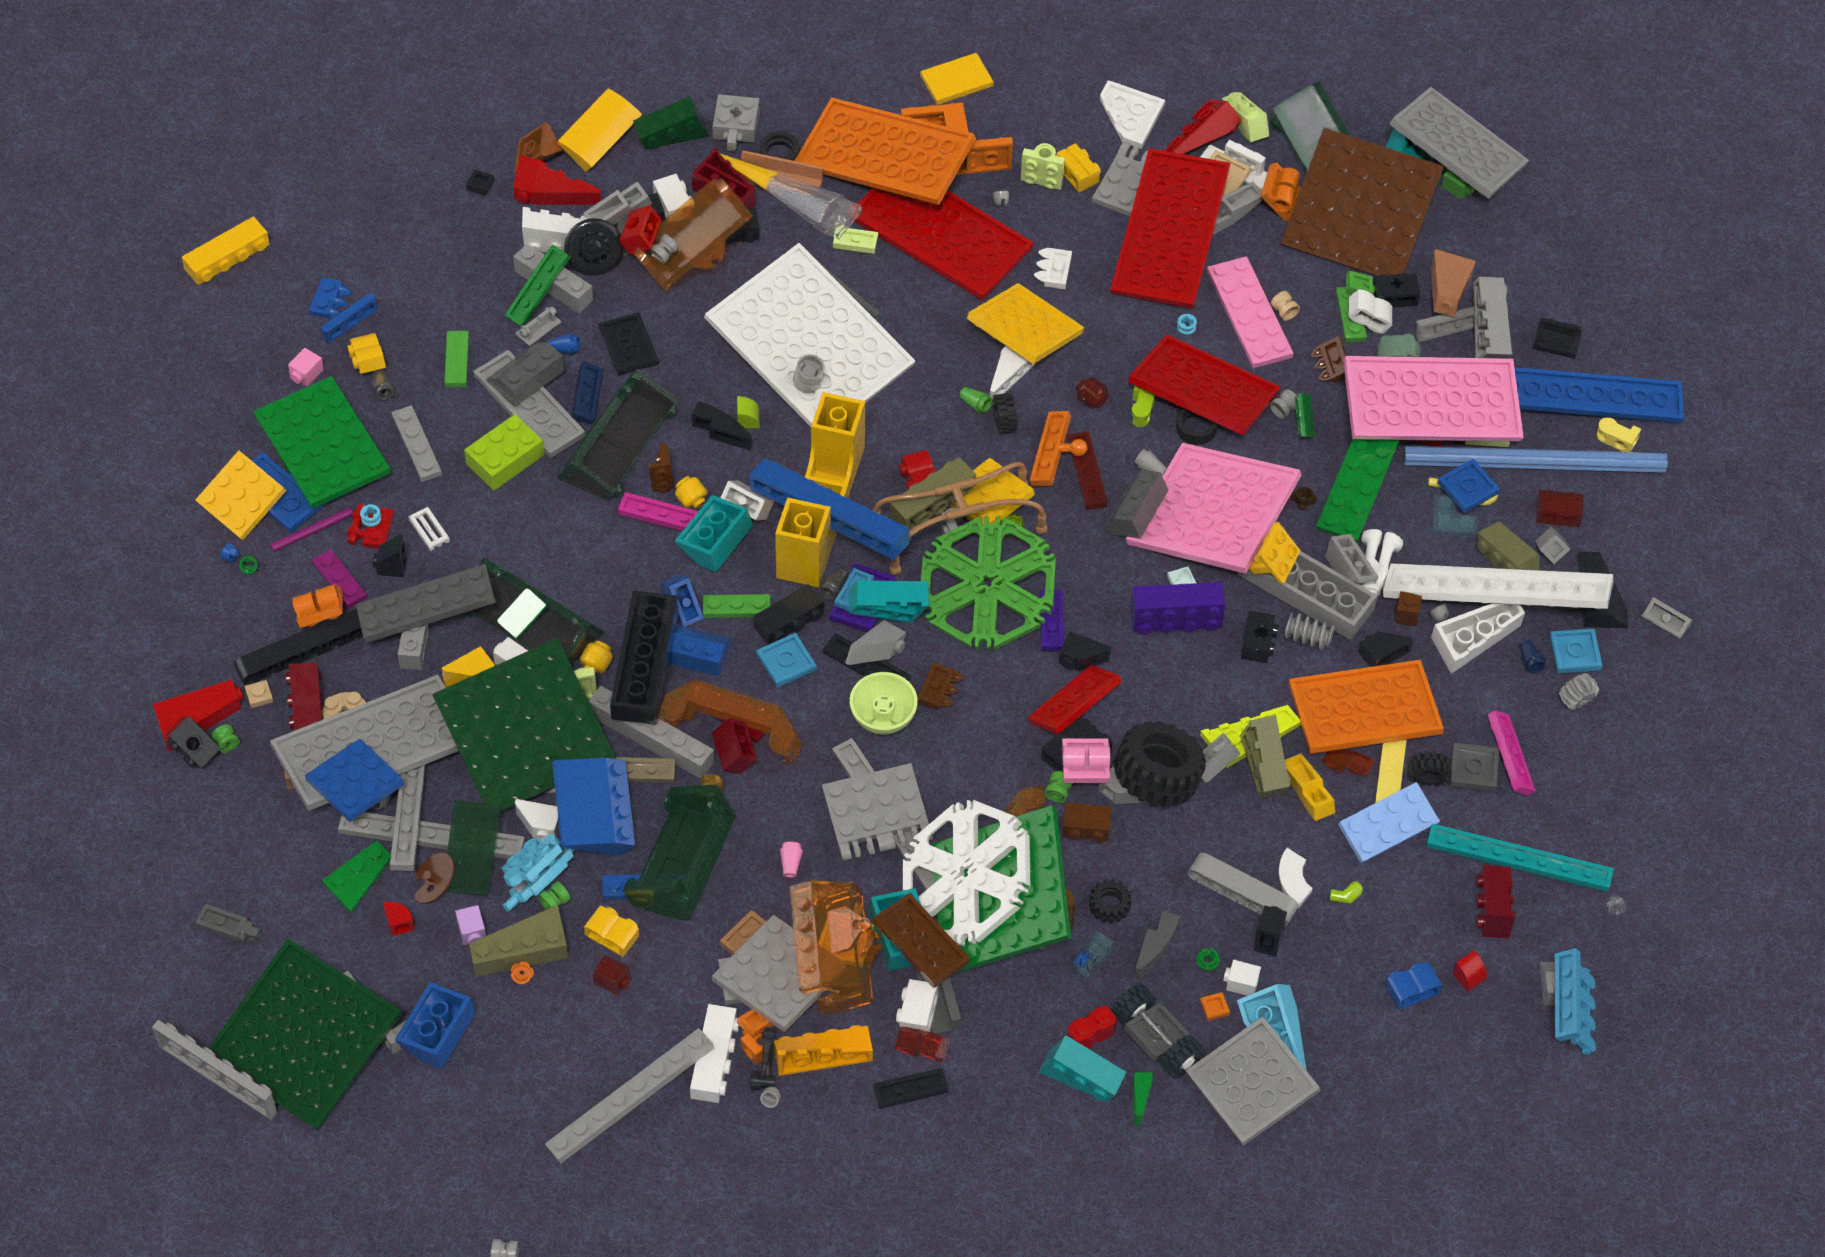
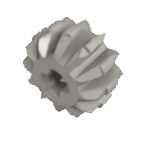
M1584 673L1566 682V685L1561 688L1559 695L1568 708L1575 710L1592 701L1597 696L1599 688L1594 678L1592 679L1590 675Z

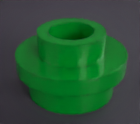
M1205 948L1198 953L1196 962L1200 969L1213 971L1219 966L1220 957L1214 949ZM1209 958L1212 962H1205L1204 959Z

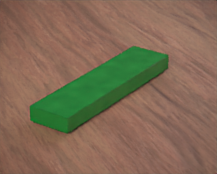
M552 244L505 316L520 326L526 325L571 256Z

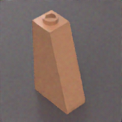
M1435 249L1430 267L1434 312L1455 317L1471 281L1476 261Z

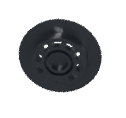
M591 218L577 223L568 232L564 242V252L571 256L568 263L579 273L589 276H597L609 272L618 264L623 253V246L619 241L621 237L620 232L613 224L603 219Z

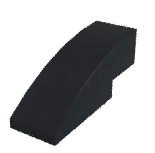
M700 401L697 402L692 413V426L708 430L712 440L751 451L752 435L739 422L711 405Z

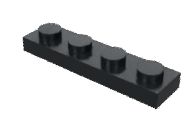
M837 633L832 636L823 648V654L864 677L873 673L889 672L897 674L907 681L911 680L910 674L885 660L853 665L846 664L845 662L853 642Z

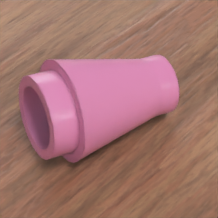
M785 842L782 844L780 854L784 877H797V870L803 853L799 843Z

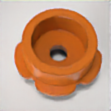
M521 961L519 964L515 963L511 967V978L518 984L528 983L534 975L533 968H530V964Z

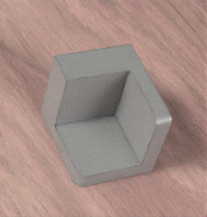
M1552 526L1535 541L1539 550L1553 564L1571 550L1567 541Z

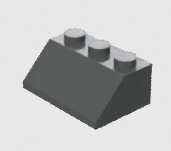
M535 343L486 380L515 407L564 371L563 355L549 343Z
M1141 470L1130 481L1104 525L1103 533L1141 539L1168 492L1161 472Z

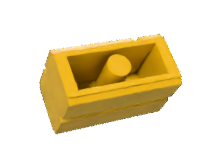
M1073 144L1067 147V149L1057 152L1056 156L1065 158L1064 176L1078 193L1099 183L1100 167L1097 163L1091 162L1085 149H1080L1077 144Z

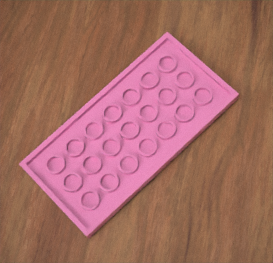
M1345 356L1343 360L1352 439L1521 441L1523 439L1513 359Z

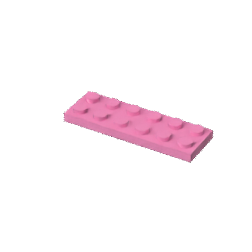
M1247 256L1208 266L1207 273L1252 367L1257 368L1293 358L1294 353Z

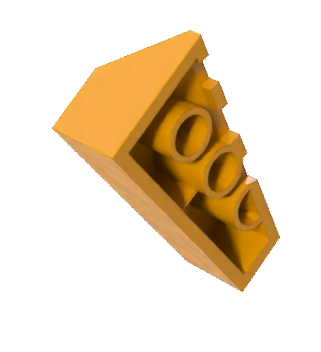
M855 1025L849 1029H830L823 1033H805L798 1037L784 1036L774 1040V1054L778 1076L873 1061V1049L868 1026Z

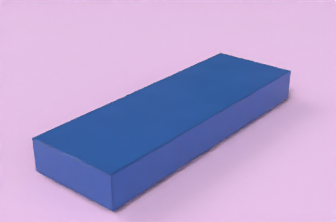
M370 292L321 326L322 340L327 344L331 343L377 311L375 296Z

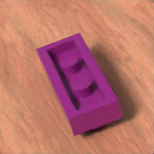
M331 549L312 559V564L329 585L336 584L341 587L343 603L348 609L367 599V594Z

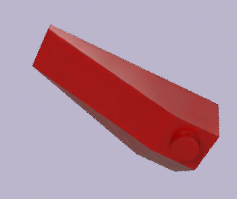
M1209 99L1192 116V119L1195 121L1181 129L1184 134L1174 138L1164 151L1184 154L1227 133L1233 132L1241 118L1228 101Z
M520 156L513 185L514 200L522 204L529 203L533 205H596L602 201L601 189L580 179L572 180L564 175L565 172L559 169L555 172L547 168V163L541 160Z

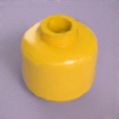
M687 476L676 484L675 496L685 508L691 509L694 507L699 509L706 503L707 489L697 477L690 478Z
M597 640L595 643H588L580 657L581 664L584 668L593 667L595 674L605 673L613 659L611 647Z

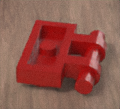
M358 504L352 514V526L348 528L347 543L355 545L357 539H363V547L378 549L379 545L388 539L394 510L379 508L381 514L380 523L374 527L367 526L366 530L360 529L362 523L360 511L365 505ZM373 513L368 514V517L373 518Z

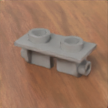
M546 307L544 312L527 325L521 326V329L515 334L527 345L532 346L562 322L555 316L557 312L554 307Z

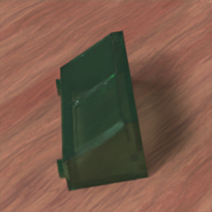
M718 785L669 788L664 798V808L668 812V817L639 880L637 881L635 878L628 879L623 889L625 896L633 907L679 920L691 919L736 817Z

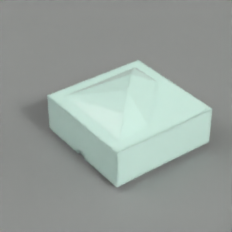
M1189 567L1177 569L1167 574L1171 585L1196 583Z

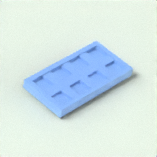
M1416 782L1340 821L1338 826L1360 863H1363L1431 828L1432 824H1438L1440 821Z

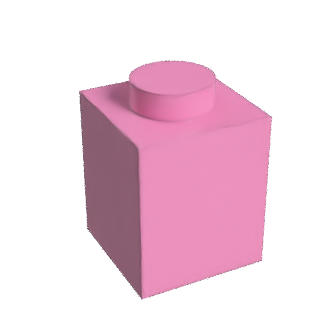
M306 348L288 364L290 378L295 383H302L306 387L324 370L322 358Z

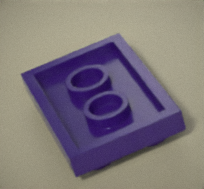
M854 563L850 571L851 573L853 568L871 574L874 576V581H896L895 576ZM833 606L829 615V620L864 632H869L873 629L878 618L849 614V611L837 606Z

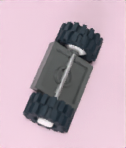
M1135 984L1134 987H1130L1128 992L1125 991L1123 996L1117 999L1118 1002L1114 1003L1111 1011L1124 1025V1030L1154 1062L1161 1059L1160 1065L1172 1078L1177 1079L1179 1076H1183L1188 1068L1201 1060L1200 1057L1204 1055L1205 1049L1161 1002L1152 1007L1155 1004L1156 997L1144 984Z

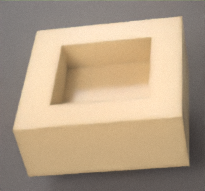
M267 680L245 686L251 708L273 702Z

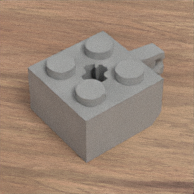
M718 94L713 121V139L727 140L728 151H736L738 141L755 143L760 115L759 98Z

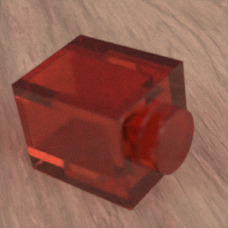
M605 955L593 972L594 985L618 996L622 989L626 990L631 982L629 966Z

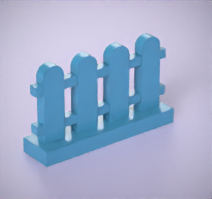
M1575 948L1555 953V1038L1559 1042L1571 1039L1573 1045L1577 1044L1582 1048V1053L1588 1055L1596 1050L1595 1042L1590 1037V1032L1596 1029L1595 1021L1590 1016V1010L1595 1009L1594 998L1590 995V990L1595 988V981L1590 974V970L1581 966L1580 952Z

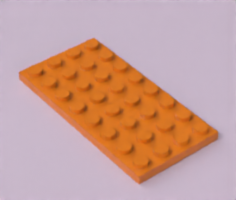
M831 97L795 161L823 167L824 175L939 205L974 144L976 137L973 133Z

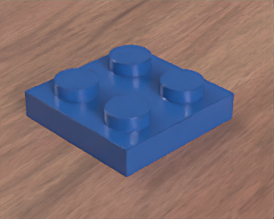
M1474 459L1438 478V484L1464 513L1498 495L1500 492V488Z

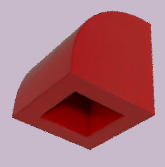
M383 902L392 937L415 931L411 913L404 905L397 902Z
M1475 950L1456 962L1453 975L1468 992L1487 979L1485 966Z

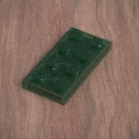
M454 800L447 854L454 860L455 871L452 882L445 893L489 897L501 814L500 804Z

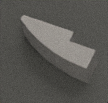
M637 181L621 193L619 190L615 191L583 214L586 219L598 218L615 224L627 219L630 211L651 205L652 202Z
M1253 181L1223 196L1213 235L1237 222L1263 200L1260 196L1262 190Z

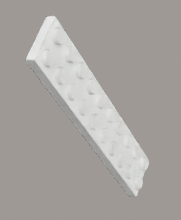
M1390 564L1383 596L1384 598L1399 599L1400 591L1421 595L1424 600L1608 609L1614 580L1613 574Z

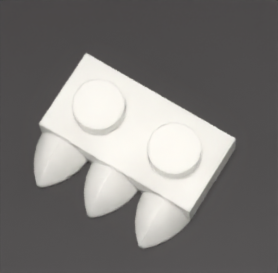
M1054 248L1040 250L1039 254L1045 260L1038 261L1036 264L1044 271H1039L1034 276L1043 282L1045 287L1065 289L1072 251Z

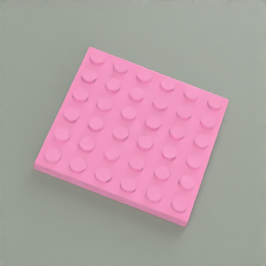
M1182 443L1162 476L1168 488L1167 494L1141 539L1127 537V544L1247 573L1254 561L1255 555L1263 545L1264 538L1268 535L1273 523L1276 522L1297 485L1301 472L1290 467Z

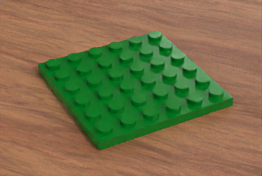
M1051 805L1017 816L1018 820L1022 822L1017 831L1020 828H1024L1030 836V886L1022 885L1029 892L1019 893L1018 899L1024 903L1019 905L1014 902L1013 905H1017L1020 909L981 942L976 941V944H972L968 941L967 937L965 939V946L959 945L969 956L970 963L956 973L1071 938L1057 810L1054 806ZM1000 822L978 829V846L999 829ZM953 837L930 844L933 847L953 854ZM1016 847L990 870L1008 877L1014 876L1017 872ZM965 869V870H964V872H965V875H964V876H965V877L968 876V873H967L968 869ZM933 873L934 883L937 882L942 876ZM980 891L979 923H983L1000 908L1001 901ZM954 900L937 913L938 924L944 930H949L954 925Z

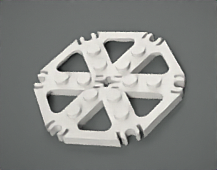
M967 800L965 810L964 805L959 802L956 803V806L954 804L951 805L913 838L920 842L919 844L910 842L915 851L912 854L905 853L904 856L911 861L903 859V890L913 889V871L917 867L942 876L918 897L921 906L932 917L954 900V925L951 929L944 931L958 946H965V939L967 937L968 941L972 944H976V941L981 942L1020 909V907L1013 905V903L1022 905L1024 902L1018 899L1019 893L1029 892L1022 885L1030 886V836L1027 834L1028 831L1024 828H1020L1017 831L1018 827L1022 825V822L1017 817L975 800L973 802ZM984 814L999 820V829L978 846V816ZM949 821L953 823V854L929 844L930 836ZM1016 847L1017 872L1014 876L1008 877L990 870ZM965 869H968V871H967L968 876H967V877L964 876V875H965V872H964ZM979 891L1001 901L1000 908L983 923H979Z

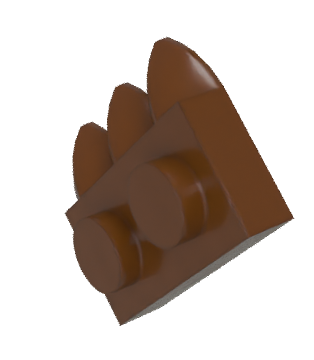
M1339 336L1317 346L1311 353V357L1321 358L1314 367L1316 369H1325L1318 378L1321 381L1332 380L1335 383L1345 378L1343 360L1347 354L1342 339Z
M932 663L917 698V703L937 710L939 707L953 705L952 700L946 695L958 693V689L952 683L963 681V676L954 669Z

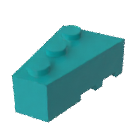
M859 580L849 589V614L912 623L929 606L928 582Z

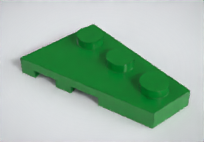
M377 840L324 878L322 883L352 915L357 904L366 896L371 885L380 877L390 863L391 854Z

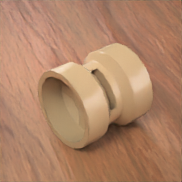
M1288 291L1278 293L1271 301L1272 307L1279 311V315L1284 321L1295 317L1300 311V306L1295 301H1292Z

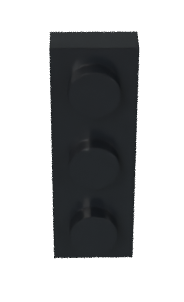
M943 1068L873 1084V1091L879 1109L948 1093L949 1089Z

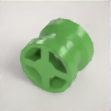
M222 725L212 732L211 737L215 743H218L221 753H227L236 749L240 743L238 736L233 734L234 730L231 725Z

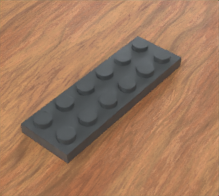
M483 564L358 603L356 607L363 638L368 643L496 603L487 567Z

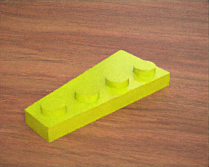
M1286 705L1262 712L1260 716L1253 718L1245 717L1240 719L1239 722L1221 724L1219 728L1212 730H1201L1200 736L1209 746L1222 733L1227 735L1240 752V755L1226 766L1228 768L1246 757L1240 735L1250 720L1276 715L1280 737L1298 728L1301 725V721L1292 709Z

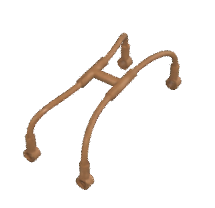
M1022 462L1008 464L975 479L969 478L936 487L935 490L886 497L878 501L872 510L881 515L880 507L889 502L933 495L940 496L952 492L959 509L945 512L943 515L919 524L909 531V538L918 531L943 520L948 521L984 511L990 507L1014 504L1027 505L1037 509L1039 513L1037 522H1035V529L1038 535L1048 532L1046 514L1042 506L1036 502L1025 499H1005L967 506L962 494V489L975 486L977 483L1016 467H1019L1018 478L1028 485L1026 479L1027 469ZM899 555L894 560L891 559V563H889L892 576L901 574Z

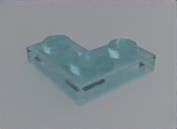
M1434 494L1432 535L1477 538L1478 516L1456 514V503L1449 495Z

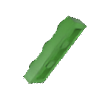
M1337 287L1336 295L1345 343L1365 342L1367 340L1365 325L1358 324L1349 318V297L1352 293L1346 292V287Z
M770 594L703 595L704 618L753 617L770 606Z

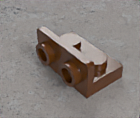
M668 443L659 444L660 453L656 454L657 463L648 465L652 491L666 492L669 489H674Z

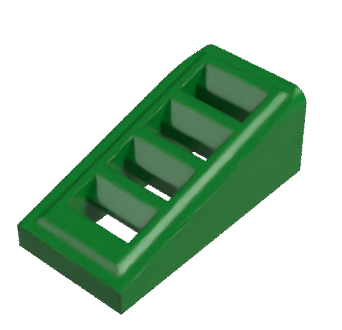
M1135 1072L1133 1076V1115L1135 1126H1140L1144 1116L1153 1081L1152 1072Z

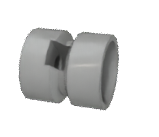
M813 354L800 357L793 376L794 386L799 391L812 393L819 388L825 369L822 359Z

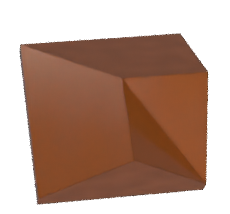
M547 122L519 139L515 173L521 155L545 161L562 151V148L557 143V138Z

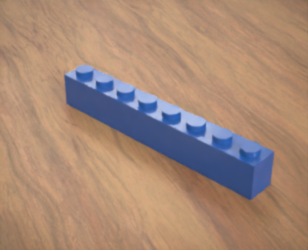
M765 458L749 474L751 490L785 506L788 497L831 507L832 530L893 560L910 544L909 528L903 524L880 515L868 507L852 501L848 497L835 493L831 489L815 483L813 480H809L794 471L780 466L776 462Z

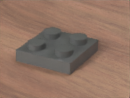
M1453 743L1450 786L1496 791L1499 748Z

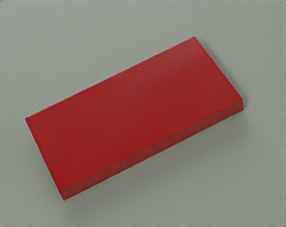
M1090 665L1027 718L1032 725L1059 734L1122 682L1121 677L1118 674Z

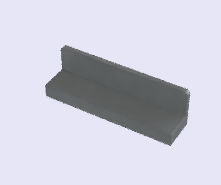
M915 969L918 981L927 982ZM949 977L938 985L939 997L931 1025L934 1035L961 1029V1016Z

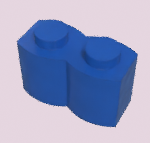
M1428 962L1423 964L1416 963L1406 971H1394L1387 978L1385 987L1397 1008L1404 1009L1419 1001L1439 995L1442 984Z

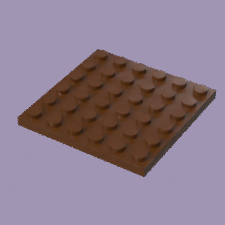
M1323 128L1281 245L1373 276L1403 274L1406 272L1444 167Z

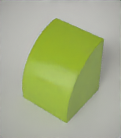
M737 396L738 422L744 428H760L759 405L750 398Z

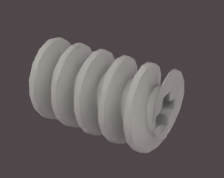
M1292 612L1285 629V638L1289 639L1293 634V641L1297 642L1302 637L1303 645H1306L1310 640L1312 648L1319 643V650L1322 651L1326 646L1327 648L1329 647L1335 625H1332L1328 630L1327 622H1324L1319 627L1318 619H1315L1310 624L1309 616L1304 621H1301V614L1299 613L1293 618Z

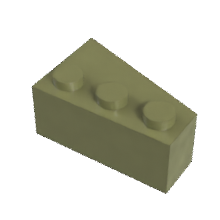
M1500 521L1477 532V547L1495 569L1540 571L1539 554Z

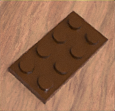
M910 893L873 917V923L933 988L970 963L969 956Z

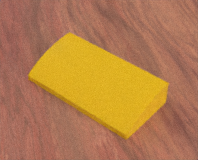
M608 88L566 131L557 143L587 172L632 126L633 120L638 119L642 114L626 99Z

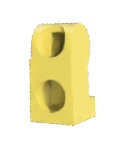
M1603 418L1599 422L1596 436L1601 442L1622 452H1631L1639 439L1641 429L1634 425L1631 429L1617 424L1612 418Z

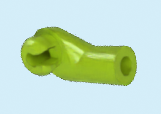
M1354 881L1344 891L1331 889L1330 901L1350 904L1362 894V885Z

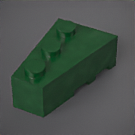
M690 96L633 120L638 138L645 150L709 137L704 119Z

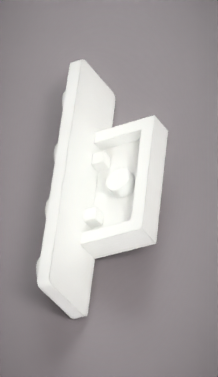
M1229 140L1225 145V151L1209 145L1201 155L1202 158L1210 159L1214 151L1217 150L1251 167L1252 171L1244 183L1248 184L1253 181L1261 190L1263 189L1268 172L1264 171L1266 157Z

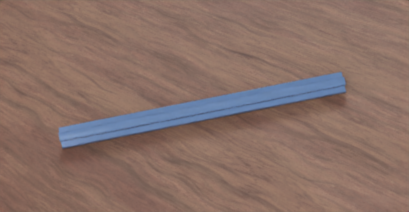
M1405 446L1403 454L1404 465L1459 467L1474 459L1480 467L1666 473V468L1668 467L1667 453Z

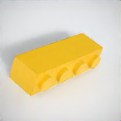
M253 216L182 256L184 269L197 285L208 282L213 276L229 270L231 266L238 262L245 261L257 251H263L270 245L268 233Z

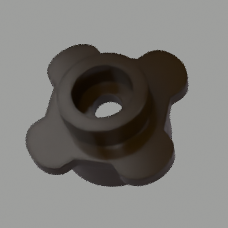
M1300 487L1291 494V500L1295 501L1298 504V508L1302 510L1306 509L1308 505L1317 502V497L1313 496V491L1308 487Z

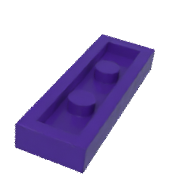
M1040 590V598L1045 595V590ZM1055 590L1053 609L1049 607L1051 614L1049 615L1045 612L1040 614L1045 620V623L1041 624V651H1060L1064 644L1062 590Z

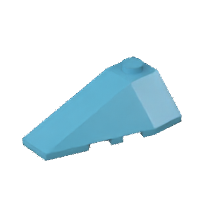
M1276 984L1237 1000L1246 1027L1263 1016L1306 1070L1298 1011L1290 985Z

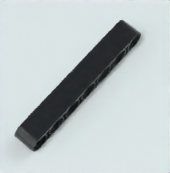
M357 608L335 619L325 621L241 656L234 662V667L242 683L250 685L252 684L251 682L255 683L272 676V673L277 674L289 669L291 664H301L315 658V655L317 657L334 650L335 647L339 648L356 640L355 638H363Z

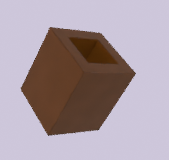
M1400 591L1394 623L1417 627L1422 596Z

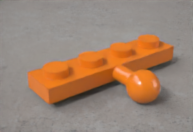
M1069 411L1048 412L1030 477L1032 486H1053L1061 452H1072L1075 456H1083L1087 452V444L1082 439H1076L1072 443L1064 444L1071 419Z

